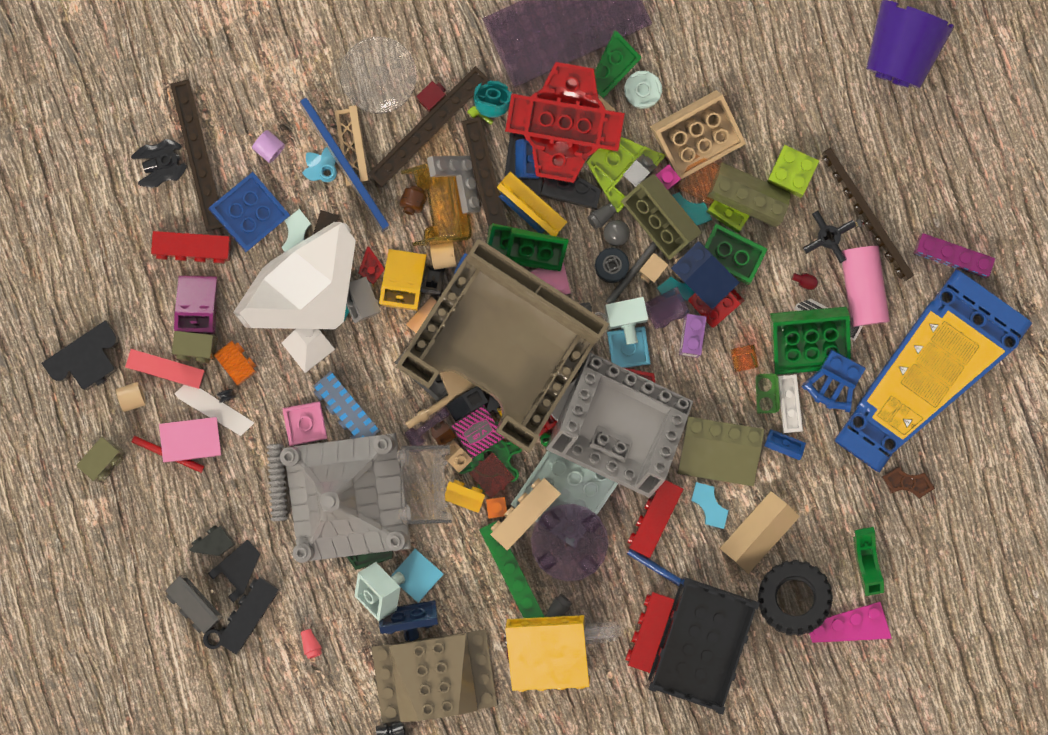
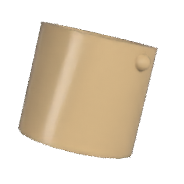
M454 242L430 246L434 270L457 266Z
M139 382L116 389L117 398L123 412L146 405L145 395Z

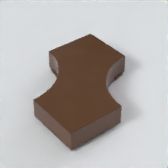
M896 467L881 477L891 493L906 490L920 499L935 489L925 472L919 475H909L899 467Z

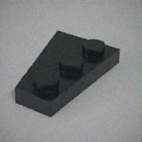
M577 177L574 183L545 178L541 197L596 210L601 190Z

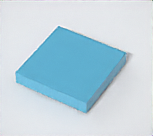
M645 326L635 328L638 343L626 345L624 329L607 332L612 363L623 368L651 364Z
M414 549L391 576L401 572L405 577V582L399 586L419 603L444 573L417 549Z

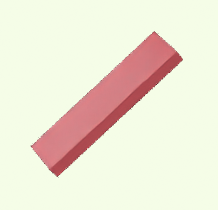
M133 349L130 350L125 366L134 371L200 389L205 370Z

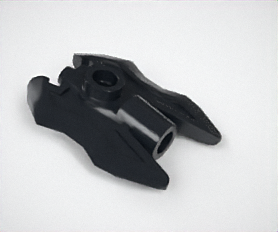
M164 139L160 144L140 147L131 156V159H149L142 162V166L146 174H151L138 181V185L153 188L168 180L177 181L184 174L187 167L185 163L178 165L181 157L175 150H180L182 146L174 140Z

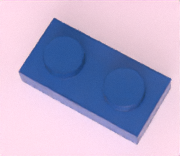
M770 429L764 446L800 460L806 443Z

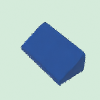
M526 139L516 140L515 175L519 179H538L539 177L536 176L532 146Z

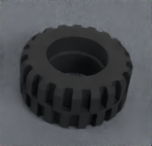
M784 561L782 564L772 567L761 581L758 593L759 607L766 622L775 628L776 631L790 636L809 634L816 628H819L828 617L833 601L832 588L826 575L822 574L818 567H814L806 561ZM790 580H799L806 583L813 592L814 600L812 607L808 612L800 616L786 614L777 603L779 588Z

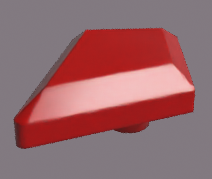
M367 246L358 274L362 277H367V280L374 285L385 269L370 247Z

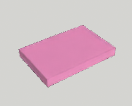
M217 417L159 424L163 463L221 456Z

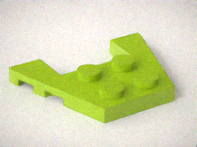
M621 137L619 151L599 148L586 161V164L609 202L615 207L617 213L624 207L621 201L626 196L616 189L615 185L628 168L642 154L652 159L653 164L656 166L665 157L660 152H656Z

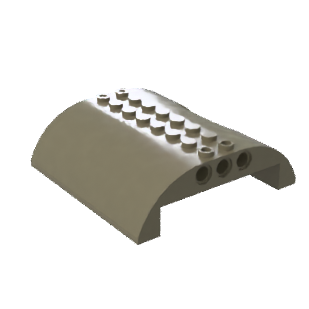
M478 238L410 342L396 368L428 389L438 374L442 372H454L464 377L498 401L502 416L496 433L527 453H530L540 436L538 435L592 347L602 337L609 323Z

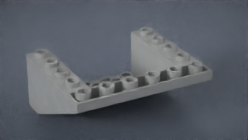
M590 352L552 431L546 450L650 498L666 480L693 401Z

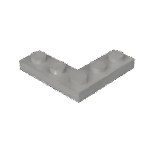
M470 156L428 157L430 177L456 176L462 213L481 212Z

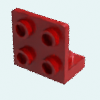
M735 289L713 309L696 293L688 299L698 313L706 317V322L712 328L745 301Z

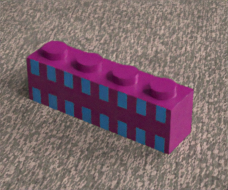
M924 233L919 235L913 254L982 278L990 276L996 259Z

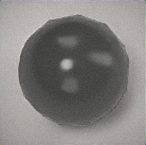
M620 220L609 222L603 231L606 242L612 246H622L630 237L628 225Z

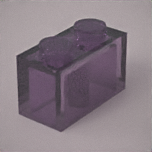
M678 287L645 303L647 314L655 329L664 328L671 321L682 319L690 312Z

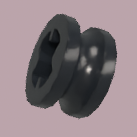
M233 389L217 393V397H220L219 403L236 398L232 394Z

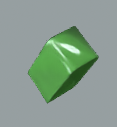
M773 373L755 376L757 413L778 412L780 409L778 376ZM763 378L769 379L772 383L771 389L767 392L761 391L758 386L759 381ZM764 397L770 398L773 402L772 408L768 411L762 410L759 405L760 400Z

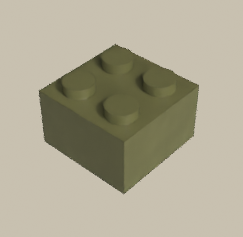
M174 331L172 354L176 356V359L182 361H190L191 358H196L195 361L209 364L210 360L215 361L214 354L216 353L218 338L207 334Z
M101 437L76 467L92 481H105L111 474V468L113 466L117 467L123 461L124 457L122 456L125 452L109 438Z

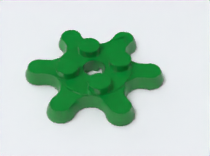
M501 440L472 458V461L458 473L476 472L479 476L478 488L483 490V492H488L492 487V480L496 476H503L509 482H514L518 479L519 473L511 466L510 458L512 455L520 453L522 449L512 442ZM487 451L493 452L495 454L494 461L486 462L484 454Z

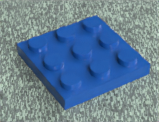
M254 172L250 173L209 207L212 214L245 252L249 251L290 216Z

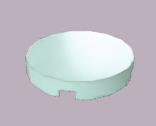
M637 71L631 74L624 86V95L627 101L633 107L639 109H648L654 106L659 101L662 93V84L659 78L649 71Z

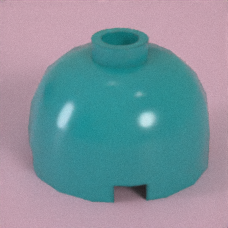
M487 81V84L484 85L480 83L474 91V105L483 116L490 118L500 117L509 109L512 92L508 90L506 84L498 81Z

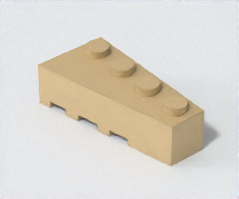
M538 478L531 485L533 490L529 494L525 492L517 500L520 504L515 509L511 506L504 514L506 516L504 521L501 523L498 520L492 526L491 530L493 532L490 535L506 550L561 495L546 478L542 480Z

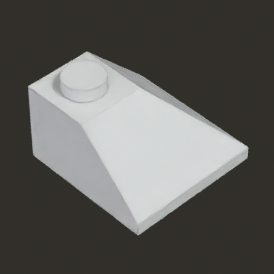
M295 329L282 342L283 346L305 373L335 350L320 329Z

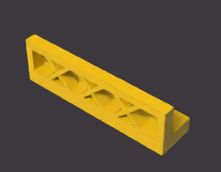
M511 171L498 184L497 188L551 236H557L559 231L568 222Z

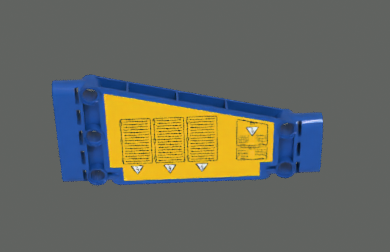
M955 269L856 406L857 409L849 417L834 441L880 473L899 447L1017 348L1032 322L970 277ZM943 293L950 295L948 303L942 300ZM974 315L981 317L980 325L974 323ZM1006 337L1012 339L1013 344L1011 347L1005 345ZM855 417L862 419L860 427H856L853 424ZM887 439L892 440L894 443L891 450L885 447Z

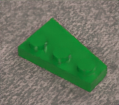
M615 30L595 69L598 95L602 98L642 58Z

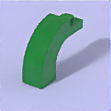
M874 527L854 530V551L865 596L884 593V579L877 558Z

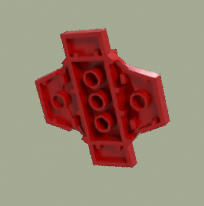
M555 62L542 89L535 92L531 97L511 94L505 132L522 134L533 148L536 176L574 183L588 156L595 153L599 148L619 151L625 113L606 110L598 97L594 68Z

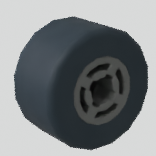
M618 248L604 249L599 253L595 261L596 274L607 283L621 281L629 270L628 257Z

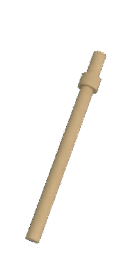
M465 392L451 398L447 395L426 410L422 409L417 413L418 415L405 423L408 429H411L421 421L425 422L429 419L430 415Z

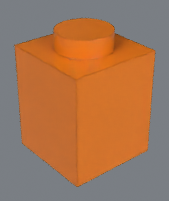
M505 497L486 499L489 519L505 516L504 514L507 512Z

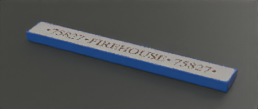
M307 98L302 99L300 107L381 232H384L388 229V222Z

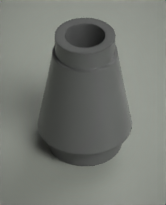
M609 203L590 212L587 219L593 228H602L616 213V209Z
M562 594L558 597L556 596L545 617L563 616L571 609V601Z

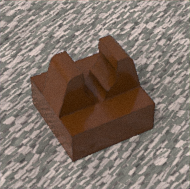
M443 421L439 422L442 427L438 430H435L434 427L431 428V435L440 448L456 438L448 424Z

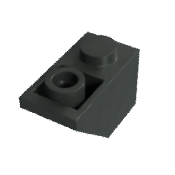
M215 525L207 531L208 535L203 539L199 537L191 543L193 546L189 550L194 553L221 556L236 545V543L223 526L217 527Z

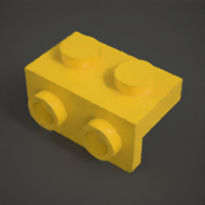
M455 479L453 483L449 481L443 499L478 513L485 498V495L482 494L483 490L474 486L471 489L465 488V483Z

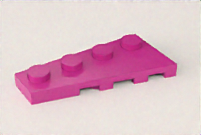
M880 601L827 617L819 628L809 633L812 643L892 639Z

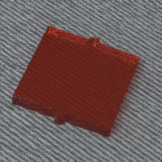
M494 453L490 454L485 460L479 461V465L469 473L490 498L494 497L500 490H504L505 486L515 478Z

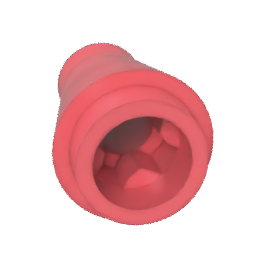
M312 630L302 631L300 634L303 651L307 659L321 655L322 647L312 633Z

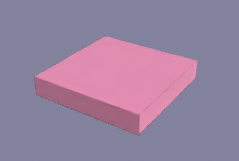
M321 401L282 408L289 446L328 439Z

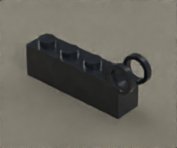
M262 576L259 579L255 578L249 586L251 589L249 594H244L238 604L241 606L237 612L233 611L229 616L228 621L230 623L226 628L222 627L221 630L212 629L207 631L203 636L204 645L209 649L223 646L237 655L281 589ZM211 633H216L219 636V643L217 645L210 644L208 637Z

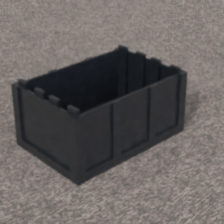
M682 576L646 687L653 692L657 690L713 709L716 713L723 715L725 711L724 704L731 683L735 680V671L744 644H747L750 625L760 602Z

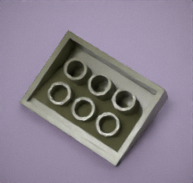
M688 417L685 424L678 474L754 486L764 429Z

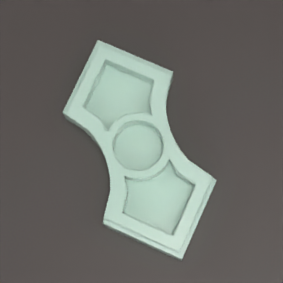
M300 209L284 220L288 227V238L281 247L284 252L304 241L305 233L309 226L312 225Z

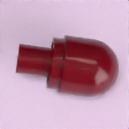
M793 273L791 280L798 282L801 288L814 290L818 286L817 278L811 274L802 273L799 275Z

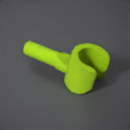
M475 106L467 111L472 118L479 116L490 125L493 123V120L481 115Z

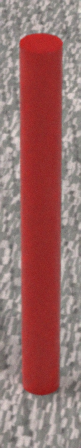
M134 435L131 443L162 456V448ZM192 460L175 461L200 473L203 472L205 467Z

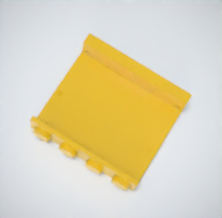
M584 615L507 619L505 630L512 691L525 692L536 689L538 691L547 689L564 690L566 688L583 689L589 687L590 675H588Z

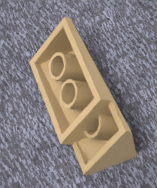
M770 491L719 549L749 574L800 516L786 502Z

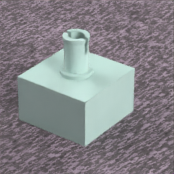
M644 297L606 304L604 309L607 323H609V330L623 328L626 345L638 343L635 326L636 324L648 321Z
M375 562L358 572L355 597L380 621L397 611L401 588L399 585L405 582V577L401 572H397L390 577Z

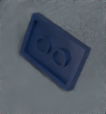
M436 600L397 606V611L379 621L380 634H393L396 631L403 630L406 641L417 640L419 638L418 628H430L438 625Z

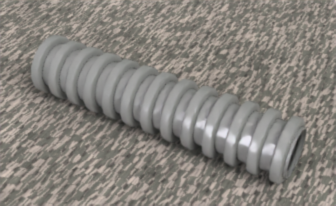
M269 444L267 446L269 449L267 460H269L268 466H270L268 470L270 476L268 478H270L269 484H271L269 488L271 494L269 496H271L270 502H272V506H270L272 508V512H270L272 515L271 521H286L288 519L286 517L288 512L285 510L287 508V505H285L287 501L285 496L287 494L284 492L286 490V487H284L286 483L284 478L286 476L283 475L285 469H283L284 464L280 460V454L284 447L282 444Z

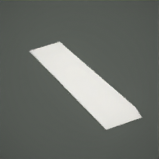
M183 385L175 393L180 400L208 417H217L218 423L240 436L254 424L253 421L224 403H219L218 399L201 388L197 389Z

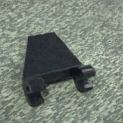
M246 540L208 573L214 580L222 572L233 584L236 590L228 596L233 603L244 594L260 553L249 540Z

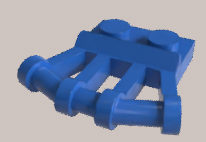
M831 349L820 370L805 381L801 387L811 394L815 402L825 404L826 408L850 412L853 390L866 368ZM823 375H826L827 378L820 390L817 391L812 384ZM832 379L839 383L829 399L824 396V393ZM845 385L848 387L846 402H838L836 399Z

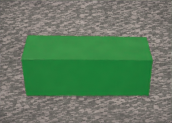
M494 223L489 226L487 237L488 245L517 264L554 271H561L569 242L565 238Z

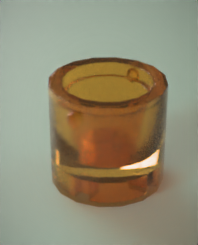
M755 345L730 350L735 372L759 367Z

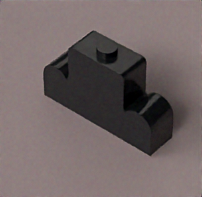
M105 320L41 364L53 380L64 382L72 374L79 386L84 390H89L95 385L99 387L108 381L107 377L117 371L116 366L105 349L112 350L116 348L119 343V337L109 321Z

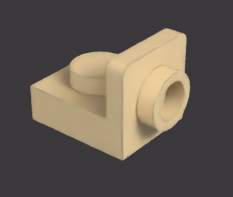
M454 440L440 453L457 472H461L472 461V458Z

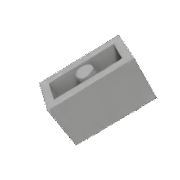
M367 277L349 283L346 305L354 324L374 317L381 312L379 301L375 299L372 285L367 280Z

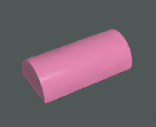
M867 246L842 251L846 258V261L842 262L851 327L890 322L879 246Z

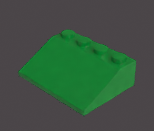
M846 306L770 313L774 373L776 375L819 371L831 349L851 359L850 315Z

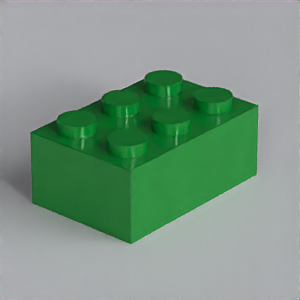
M715 224L704 245L737 280L747 285L751 284L768 250L718 224Z

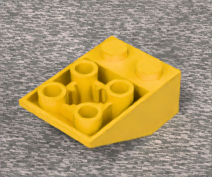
M393 249L388 250L380 294V306L418 311L426 254Z

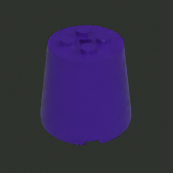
M882 0L866 69L876 73L875 77L892 81L895 85L907 88L911 86L920 89L951 35L954 25H947V21L909 6L903 9L898 7L899 3Z

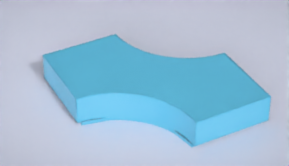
M696 482L691 501L697 503L703 509L706 525L724 529L729 510L722 508L716 501L714 495L715 487Z

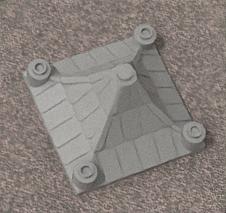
M396 433L283 448L280 460L287 470L296 536L293 557L296 561L304 563L321 559L411 548Z

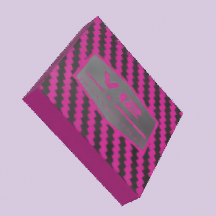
M484 405L452 425V428L472 458L504 439V437L496 433L497 425Z

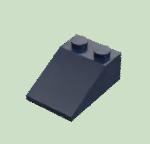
M700 241L671 267L711 309L740 283Z

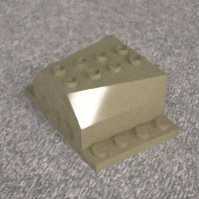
M486 629L371 647L382 723L430 720L497 706Z

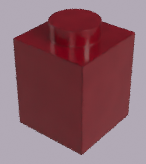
M431 81L416 96V99L430 112L446 96L444 93L446 90L439 82L435 84Z

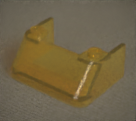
M428 164L401 170V174L414 175L416 185L423 190H427L432 226L425 229L424 240L412 242L413 246H431L449 242H460L471 238L469 214L462 213L456 176L430 177Z

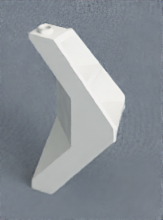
M333 222L265 265L233 312L240 322L247 328L336 329L344 322L356 242L350 233L351 229L349 226L342 222Z

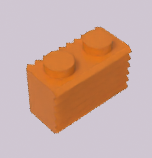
M231 341L215 353L214 356L236 385L239 386L257 372L254 369L257 365L250 357L247 359L243 355L245 350L239 342L235 344Z

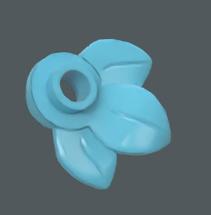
M327 147L321 155L311 152L306 153L308 168L302 173L308 180L331 182L336 178L337 171L334 167L336 161ZM328 170L331 174L329 176H325L323 174L324 171Z

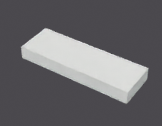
M797 374L778 376L783 433L802 432Z

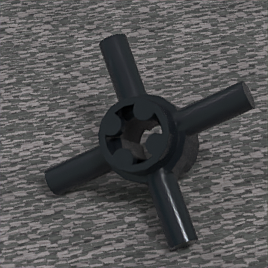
M818 210L815 211L812 215L820 228L817 240L802 247V249L807 254L820 246L831 248L841 264L846 261L844 254L838 246L841 234L854 228L856 224L851 220L838 228L826 225ZM828 231H830L834 237V241L832 242L829 239H824Z

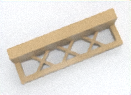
M349 106V109L335 111L340 149L345 157L350 149L356 153L357 159L353 164L350 162L349 164L352 168L359 171L362 184L369 183L357 106ZM350 113L351 121L346 127L340 122L339 115ZM347 130L354 137L350 145L343 141V136ZM345 176L346 186H352Z

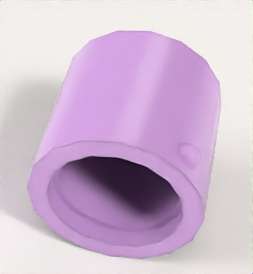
M266 130L255 141L252 149L270 164L283 151L285 144L269 130Z

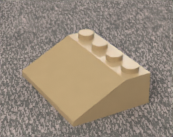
M717 90L650 126L668 162L681 179L746 144L723 94Z

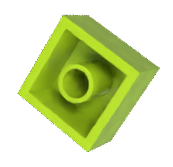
M784 145L767 179V183L801 198L808 187L819 160Z

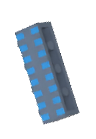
M331 371L313 385L316 389L314 394L320 401L324 399L328 405L325 407L332 415L336 413L340 418L338 423L344 430L347 428L352 433L351 439L376 436L380 432L375 423Z

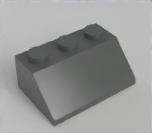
M180 575L165 590L168 594L166 596L172 604L177 603L181 608L179 612L186 619L189 617L194 622L192 626L199 633L203 632L205 634L223 618L186 575Z

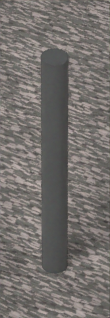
M654 242L649 245L605 301L607 304L616 301L658 248Z

